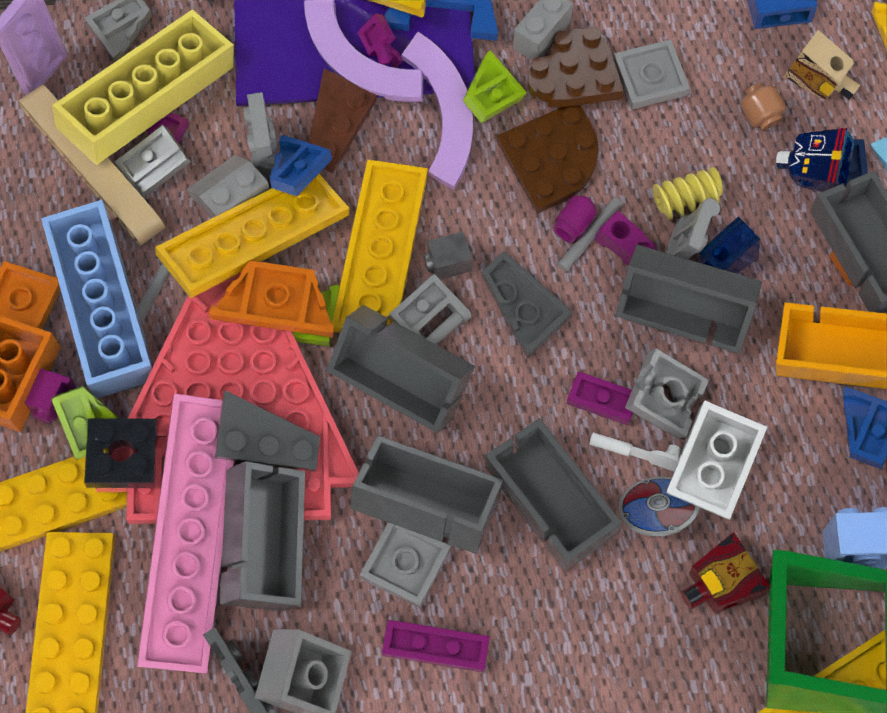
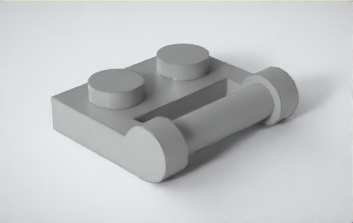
M708 198L700 203L696 211L680 217L676 221L665 253L689 259L693 254L701 252L708 240L706 231L710 219L720 212L719 203L715 199Z
M433 274L397 306L387 318L391 322H396L423 337L419 331L447 306L452 314L425 338L438 345L460 323L465 324L472 315L447 286Z

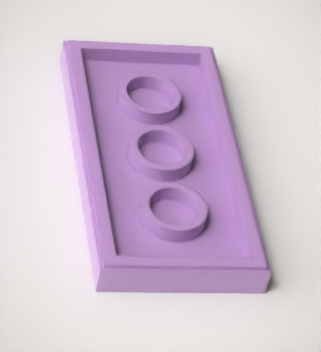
M13 0L1 14L0 47L23 93L27 95L48 81L67 57V52L44 0Z

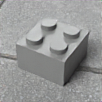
M273 629L255 699L293 713H336L351 651L301 630Z

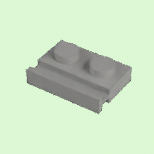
M162 125L117 159L115 163L126 179L144 198L191 163V161L186 157L168 128Z

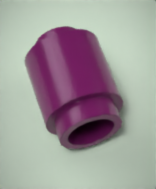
M572 196L555 219L553 227L555 234L569 243L579 239L597 216L593 201L586 196Z

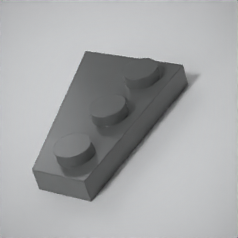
M503 251L482 271L484 282L527 359L572 317L573 312L506 252Z
M215 627L203 634L207 643L217 654L220 664L236 686L237 692L250 713H276L271 704L255 699V690L258 687V682L250 669L243 672L237 661L243 657L233 640L226 643Z

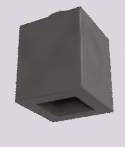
M463 231L427 241L428 253L423 254L425 266L428 272L433 271L440 280L473 271L472 256Z

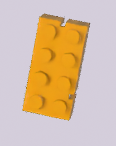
M784 302L776 360V376L887 389V314L821 306L820 323H813V305Z

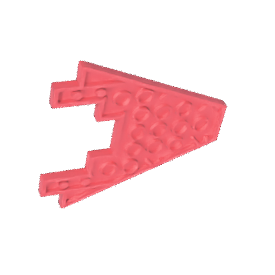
M241 272L193 298L187 296L128 418L157 419L155 488H95L97 492H127L126 521L128 524H156L163 475V461L166 453L174 394L222 400L223 392L226 390L320 436L316 470L297 469L305 471L304 520H331V488L352 487L359 474L292 332L209 318L210 308L219 303L226 294V289L234 280L240 277ZM118 447L110 457L115 461L121 462L127 460L134 452L129 447Z

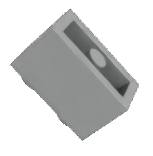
M539 0L514 29L513 49L530 60L536 57H543L551 48L554 42V35L557 32L565 31L571 24L573 3L568 0Z

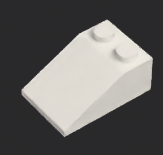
M704 401L691 427L666 493L730 520L767 427Z

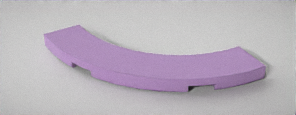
M334 0L304 1L307 27L313 43L320 56L337 75L351 81L362 89L379 96H384L388 100L423 102V73L421 69L393 68L367 58L358 52L343 35L337 21Z
M417 32L402 53V60L414 69L422 70L423 78L431 85L437 97L443 127L439 150L428 170V175L454 190L462 178L468 163L473 138V114L462 101L467 89L452 61L430 39Z

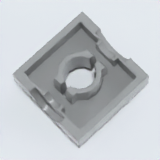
M263 92L247 95L249 107H244L243 111L246 126H248L249 134H247L254 167H260L262 176L268 177L275 167L274 151L278 149L272 117L266 115Z
M655 348L648 351L625 408L678 439L687 437L693 422L689 419L692 412L690 410L696 400L704 394L709 380ZM665 384L670 387L673 399L677 401L670 402L665 397L664 388L661 385Z

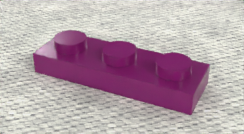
M388 620L382 656L484 673L490 636Z

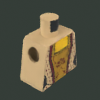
M817 30L784 75L788 80L825 101L834 90L850 100L860 87V84L846 75L854 64L853 59L819 30Z

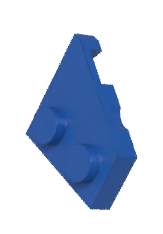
M282 135L279 139L280 151L275 155V167L270 175L271 186L273 189L298 196L332 160L330 149Z
M845 386L843 402L849 456L852 459L882 469L887 458V401Z

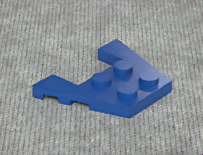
M426 0V7L474 12L471 38L497 41L498 29L491 0ZM389 7L384 16L390 28L409 31L412 14Z

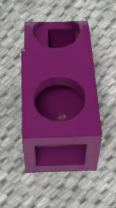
M619 211L599 229L594 240L602 247L607 246L628 266L636 245L657 250L654 243L645 236L646 234Z

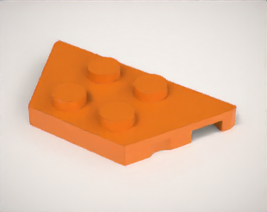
M250 260L241 271L240 277L234 280L226 289L224 297L216 306L213 305L209 310V318L212 320L332 338L334 335V327L329 319L326 303L320 292L315 271L312 269Z

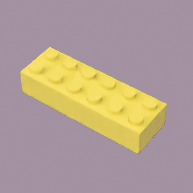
M192 9L54 103L52 109L55 128L94 164L98 165L234 67V45Z

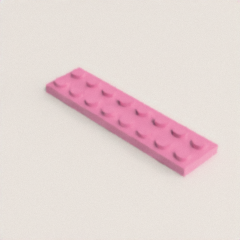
M181 394L173 395L137 667L207 674L211 646L207 643L203 634L213 629L223 548L226 470L232 468L234 464L232 460L215 458L222 400Z

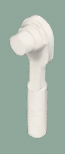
M594 432L589 444L628 457L632 455L645 459L651 464L671 471H675L681 453V448L677 445H669L666 452L659 450L650 452L634 447L633 444Z

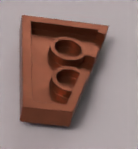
M325 68L323 69L309 143L330 149L332 160L326 165L324 170L333 174L374 106L377 95L362 89L351 81Z

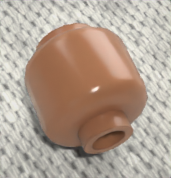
M757 83L745 90L747 96L742 99L740 106L751 127H760L761 130H766L783 120L782 115L786 110V105L775 86H763L762 83Z

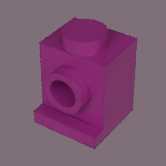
M40 369L25 404L33 413V418L50 424L51 420L56 421L58 418L51 398L77 387L69 377Z

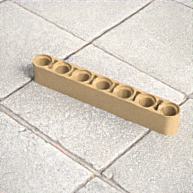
M44 84L18 100V104L27 116H31L30 120L44 136L49 137L47 140L62 157L65 155V161L79 177L83 176L82 180L96 197H101L100 200H103L105 207L115 218H119L118 222L133 239H137L136 243L139 246H142L165 229V225L158 214L109 158H106L98 165L94 164L55 128L52 105L58 100Z

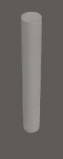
M614 197L583 235L557 263L560 269L567 272L593 242L599 229L620 210L623 203L618 198Z
M163 263L137 307L141 323H143L170 274Z

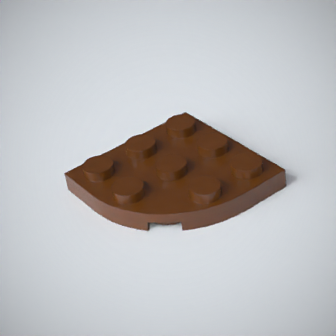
M580 105L559 108L496 135L499 147L537 213L558 205L578 194L588 184L595 170L598 158L597 136Z

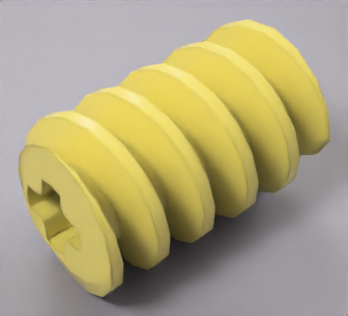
M711 167L708 169V172L705 170L698 171L696 176L690 173L684 179L677 177L673 180V183L668 180L664 181L661 187L658 184H654L652 191L657 208L670 221L673 219V210H676L679 217H683L684 207L686 206L693 213L696 211V203L700 205V203L708 198L715 199L720 203L719 196L722 195L723 186L719 172L716 168Z

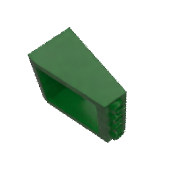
M773 550L769 576L766 708L819 713H887V570L792 551ZM787 585L885 592L886 690L785 671Z

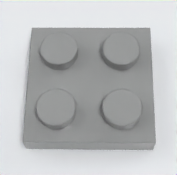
M672 40L614 53L613 59L631 110L689 95L690 87Z
M387 523L359 575L360 579L421 609L451 551V546L436 539Z

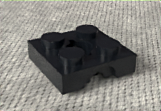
M88 418L84 476L86 488H155L157 419ZM118 447H129L134 452L127 460L121 462L115 461L110 457Z

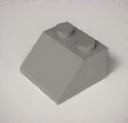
M234 155L186 189V191L206 215L212 219L270 188L268 181L249 160Z

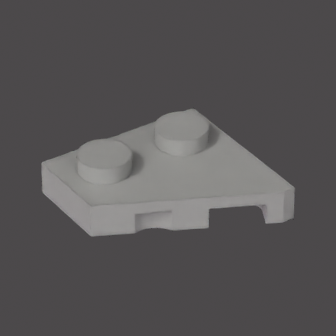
M115 0L85 17V21L111 59L116 62L124 56L150 20L152 14L143 0Z

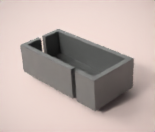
M872 171L850 180L846 187L844 184L817 194L810 213L854 288L862 287L858 294L869 312L886 313L887 190L876 172Z
M636 245L627 270L615 317L702 343L706 342L713 320L718 322L712 346L740 354L757 305L762 281Z
M362 305L346 317L326 371L434 432L439 433L453 419L463 396L461 394L465 391L475 366L396 322L387 325V317Z
M540 418L515 434V446L512 440L508 439L485 455V468L490 475L503 479L501 489L542 543L548 540L547 549L564 572L619 534L622 522Z
M377 435L366 457V463L363 464L352 486L350 509L441 542L444 537L449 538V545L477 554L498 505L503 479Z
M243 462L226 470L222 567H228V571L221 573L220 605L272 611H284L301 606L305 471L282 467L273 469V466L252 462Z

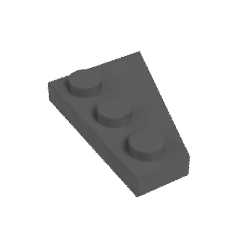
M224 390L215 458L307 471L316 470L320 436Z

